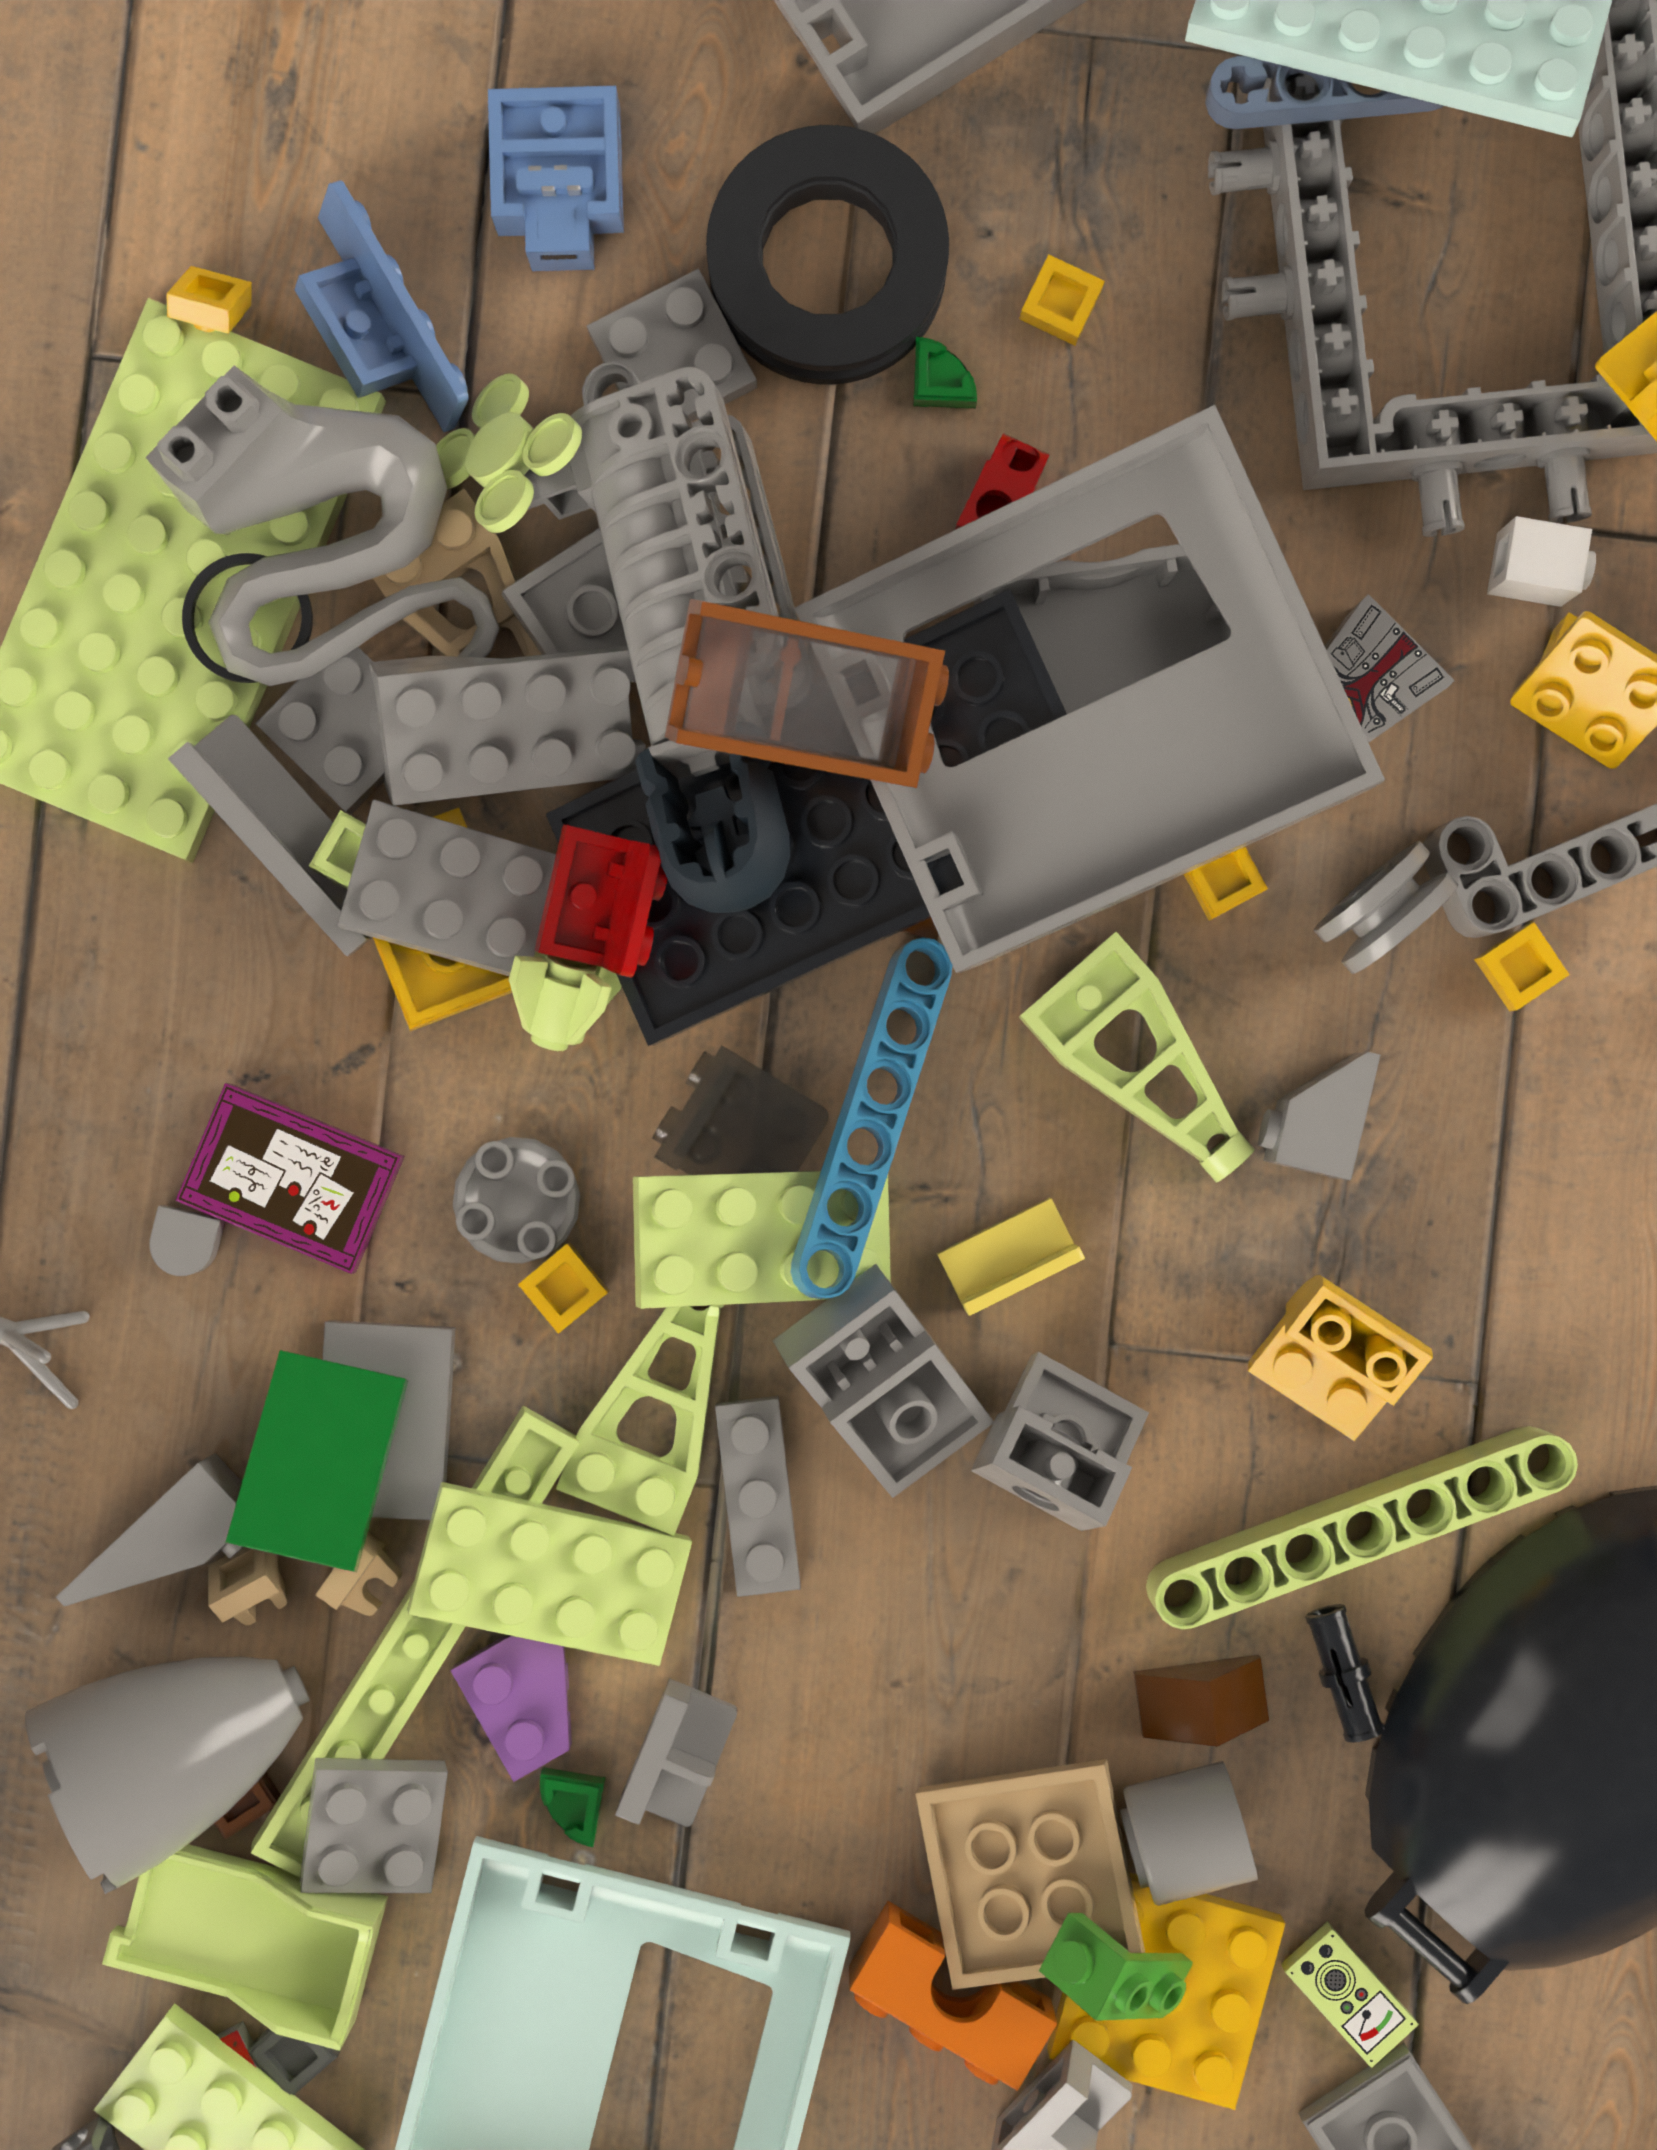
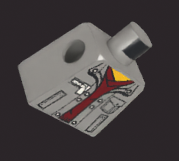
M1369 594L1346 615L1325 645L1368 743L1444 691L1455 681Z

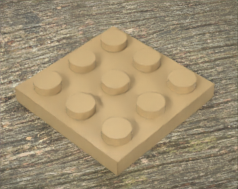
M1107 1759L919 1787L915 1795L953 1990L1044 1978L1045 1976L1039 1969L1068 1913H1083L1130 1953H1145Z

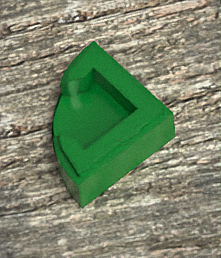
M916 337L913 406L976 409L977 391L970 371L942 343L929 338Z
M543 1767L540 1774V1793L544 1806L547 1807L554 1821L564 1830L565 1835L577 1843L594 1847L606 1777Z

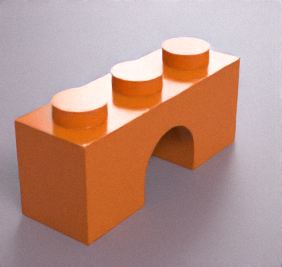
M887 1901L849 1965V1990L854 1993L857 2003L877 2017L886 2018L890 2014L910 2026L909 2031L913 2037L929 2049L940 2052L945 2047L965 2059L966 2067L982 2081L996 2085L1000 2080L1018 2091L1058 2024L1051 1998L1023 1981L985 1985L980 1991L968 1997L958 1998L944 1994L932 1982L935 1973L945 1958L942 1932L892 1902Z

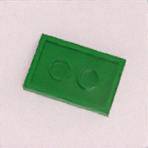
M280 1350L225 1543L357 1573L408 1380Z

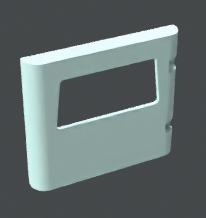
M476 1836L472 1845L395 2150H589L639 1950L642 1944L646 1942H653L771 1987L773 1993L733 2150H797L851 1938L850 1931L782 1913L774 1914L754 1909L727 1899L589 1864L582 1865L550 1857L546 1853ZM548 1875L580 1883L578 1892L542 1883L543 1877ZM741 1924L771 1932L770 1940L736 1933V1926Z

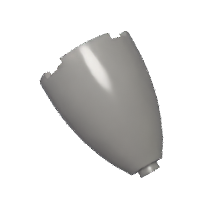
M243 1656L202 1657L151 1665L122 1672L80 1686L27 1710L25 1713V1724L32 1751L36 1756L43 1752L46 1753L48 1760L42 1763L43 1771L52 1792L48 1794L58 1821L90 1880L103 1874V1880L100 1883L104 1893L107 1894L156 1867L191 1843L224 1816L260 1780L282 1753L303 1720L299 1706L309 1702L310 1698L295 1666L283 1671L280 1663L275 1659Z

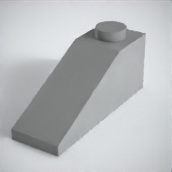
M216 1453L198 1462L64 1588L56 1598L63 1606H68L203 1565L222 1551L231 1559L243 1548L242 1546L225 1543L242 1481Z

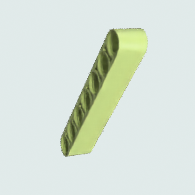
M1520 1427L1168 1558L1155 1565L1149 1573L1146 1583L1147 1596L1162 1620L1170 1626L1179 1629L1195 1628L1559 1492L1569 1486L1576 1476L1578 1467L1577 1456L1572 1446L1561 1437L1536 1427ZM1546 1444L1549 1450L1548 1464L1539 1473L1531 1474L1527 1463L1529 1454L1537 1446ZM1486 1466L1490 1473L1489 1486L1480 1495L1470 1496L1467 1489L1469 1476L1479 1467ZM1428 1489L1431 1496L1430 1508L1419 1518H1409L1406 1509L1408 1499L1416 1491ZM1359 1512H1369L1372 1525L1368 1534L1360 1540H1348L1346 1527L1350 1518ZM1297 1535H1311L1313 1546L1308 1557L1301 1562H1287L1285 1551L1290 1540ZM1239 1557L1252 1558L1253 1571L1247 1581L1237 1585L1225 1582V1571L1231 1561ZM1183 1579L1193 1582L1194 1592L1188 1603L1179 1607L1165 1604L1164 1595L1170 1584L1176 1580Z

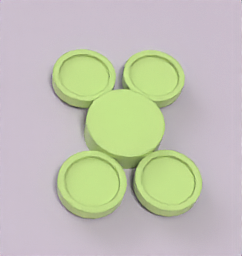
M511 373L495 378L477 397L472 409V420L480 428L476 435L469 429L461 428L447 434L436 445L447 489L459 485L469 476L473 477L484 487L476 502L475 518L479 524L491 533H499L511 528L528 510L533 499L534 487L532 482L525 476L527 471L530 469L538 476H548L556 473L573 458L582 439L580 425L566 413L549 416L538 424L535 429L520 415L528 402L529 389L517 375Z

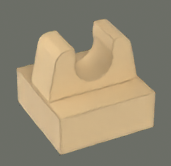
M368 1532L357 1573L334 1568L316 1593V1596L335 1610L343 1605L366 1616H372L383 1603L369 1593L367 1588L369 1579L379 1578L387 1585L394 1587L401 1579L402 1571L383 1551L386 1544Z
M243 1547L231 1559L224 1556L208 1565V1606L222 1623L232 1617L244 1625L255 1623L256 1604L267 1598L278 1609L286 1606V1584L278 1568L277 1554Z

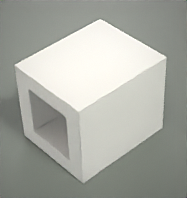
M1516 516L1497 533L1487 594L1562 607L1582 593V590H1586L1593 578L1596 566V553L1589 551L1592 529Z

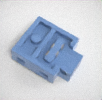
M616 86L488 89L491 218L498 236H525V250L532 271L595 270L594 234L624 233L621 108Z

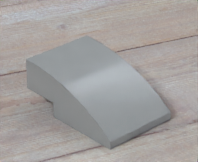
M877 1264L854 1279L849 1289L843 1294L829 1298L772 1340L790 1371L819 1404L829 1422L892 1498L994 1422Z

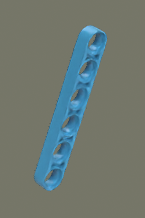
M923 937L912 940L897 949L889 961L792 1258L790 1272L793 1283L801 1293L810 1298L827 1299L840 1296L849 1289L855 1278L951 979L953 965L945 947L934 939ZM911 952H923L933 961L935 975L929 985H918L907 975L905 968L906 959ZM893 1010L905 1011L915 1021L916 1035L913 1041L907 1045L898 1044L891 1039L887 1032V1018ZM875 1069L888 1071L896 1080L897 1094L894 1100L887 1105L874 1101L868 1093L867 1079ZM858 1128L872 1133L878 1144L877 1155L869 1165L855 1162L848 1153V1138ZM837 1189L849 1191L854 1195L858 1203V1215L849 1226L838 1225L833 1222L828 1214V1200ZM819 1250L832 1254L837 1260L839 1267L837 1279L827 1288H820L813 1284L807 1272L809 1259Z

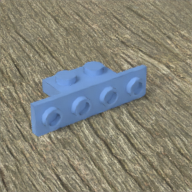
M342 180L329 183L318 220L343 261L299 275L294 289L358 398L413 379L443 432L455 429L469 399L466 381L462 372L455 364L448 361L435 338L434 327L425 311L417 308L404 286L399 265L391 255L385 254L375 237L370 218L364 206L359 201H354Z

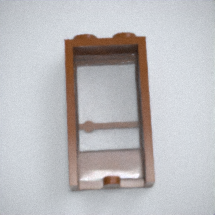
M690 599L664 737L678 744L917 788L920 773L925 774L928 771L934 754V735L928 733L934 706L941 705L947 691L949 670L946 665H943L945 651Z

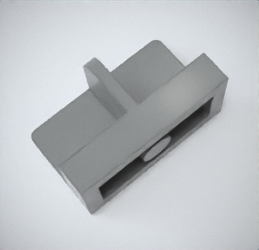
M669 1678L621 1794L615 1815L639 1825L646 1810L682 1826H691L707 1787L711 1786L715 1777L716 1765L737 1716V1707Z
M1072 2040L997 2118L991 2150H1096L1098 2131L1131 2099L1133 2086L1075 2040Z

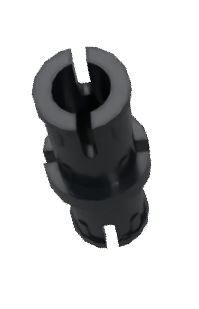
M1328 1605L1315 1609L1305 1616L1307 1623L1310 1625L1323 1666L1319 1671V1677L1322 1686L1331 1690L1344 1730L1343 1736L1345 1741L1355 1743L1370 1740L1383 1734V1730H1385L1367 1680L1372 1671L1368 1659L1360 1658L1346 1615L1345 1605Z

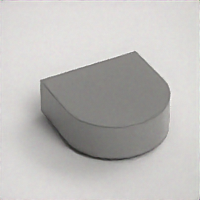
M159 1205L149 1243L150 1253L154 1262L163 1271L175 1276H187L205 1270L211 1265L218 1253L225 1221L180 1208Z

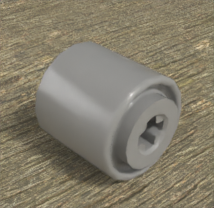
M1223 1761L1128 1785L1123 1788L1127 1807L1119 1810L1140 1886L1141 1888H1150L1155 1905L1160 1906L1258 1880L1242 1815Z

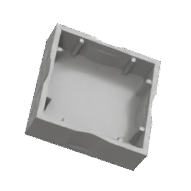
M1180 544L1142 549L1134 554L1109 561L1076 562L1066 560L1054 562L974 601V605L1010 588L1067 714L1224 642L1231 635L1228 625Z

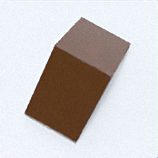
M1259 1655L1133 1671L1143 1738L1218 1747L1269 1721L1262 1663Z

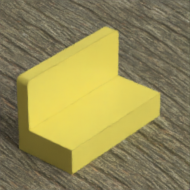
M1050 1197L936 1253L968 1316L1085 1259L1080 1247L1073 1243Z

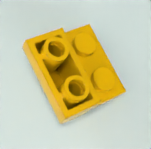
M1316 1275L1305 1282L1286 1303L1285 1315L1250 1358L1248 1372L1355 1442L1387 1402L1393 1406L1433 1359V1353L1429 1346L1323 1276Z

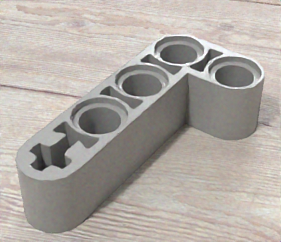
M1657 804L1633 812L1510 865L1507 864L1497 838L1487 823L1471 816L1456 818L1429 833L1423 843L1430 852L1424 865L1430 879L1448 872L1459 884L1456 891L1442 905L1448 921L1454 930L1470 938L1492 935L1506 931L1657 867V842L1639 847V843L1635 839L1636 836L1657 828ZM1451 833L1461 835L1469 844L1471 852L1466 865L1457 863L1448 854L1447 841ZM1594 843L1604 846L1610 854L1611 863L1607 873L1597 870L1591 861L1590 854ZM1536 867L1546 870L1552 878L1553 889L1548 899L1541 897L1533 889L1531 878ZM1477 891L1486 893L1494 902L1495 914L1489 924L1479 920L1473 912L1472 902Z

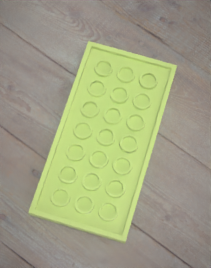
M148 298L0 647V784L193 863L215 810L168 758L187 742L195 746L230 715L238 716L250 728L267 685L259 682L240 683L225 679L210 671L195 657L186 641L182 625V610L186 594L199 573L211 563L223 557L240 553L273 556L325 546L347 494L336 496L298 513L236 530L228 535L216 534L185 510L146 459V456L157 446V443L170 429L176 426L205 396V392L234 365L270 392L295 405L382 413L386 400L382 393L377 391L358 398L347 379L231 331L229 334L217 330L204 332L196 329L191 323L167 317V305ZM249 565L231 567L212 578L200 593L195 606L194 628L198 642L209 658L226 668L208 621L227 578ZM298 596L278 598L258 608L249 623L254 646L269 653L282 652L300 609Z

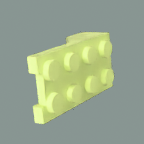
M188 1844L156 1867L139 1876L126 1927L117 1925L110 1933L102 1965L228 1997L275 2034L340 2051L357 2018L388 1896L378 1893H301L300 1877L282 1868Z

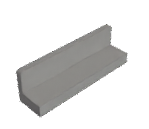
M230 715L195 746L187 742L168 758L347 957L352 956L372 938L337 927L347 889L309 868V864L333 822L238 716Z

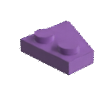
M505 1635L454 1664L450 1671L513 1782L569 1751L572 1744L567 1696L569 1689L568 1663H566L564 1646Z

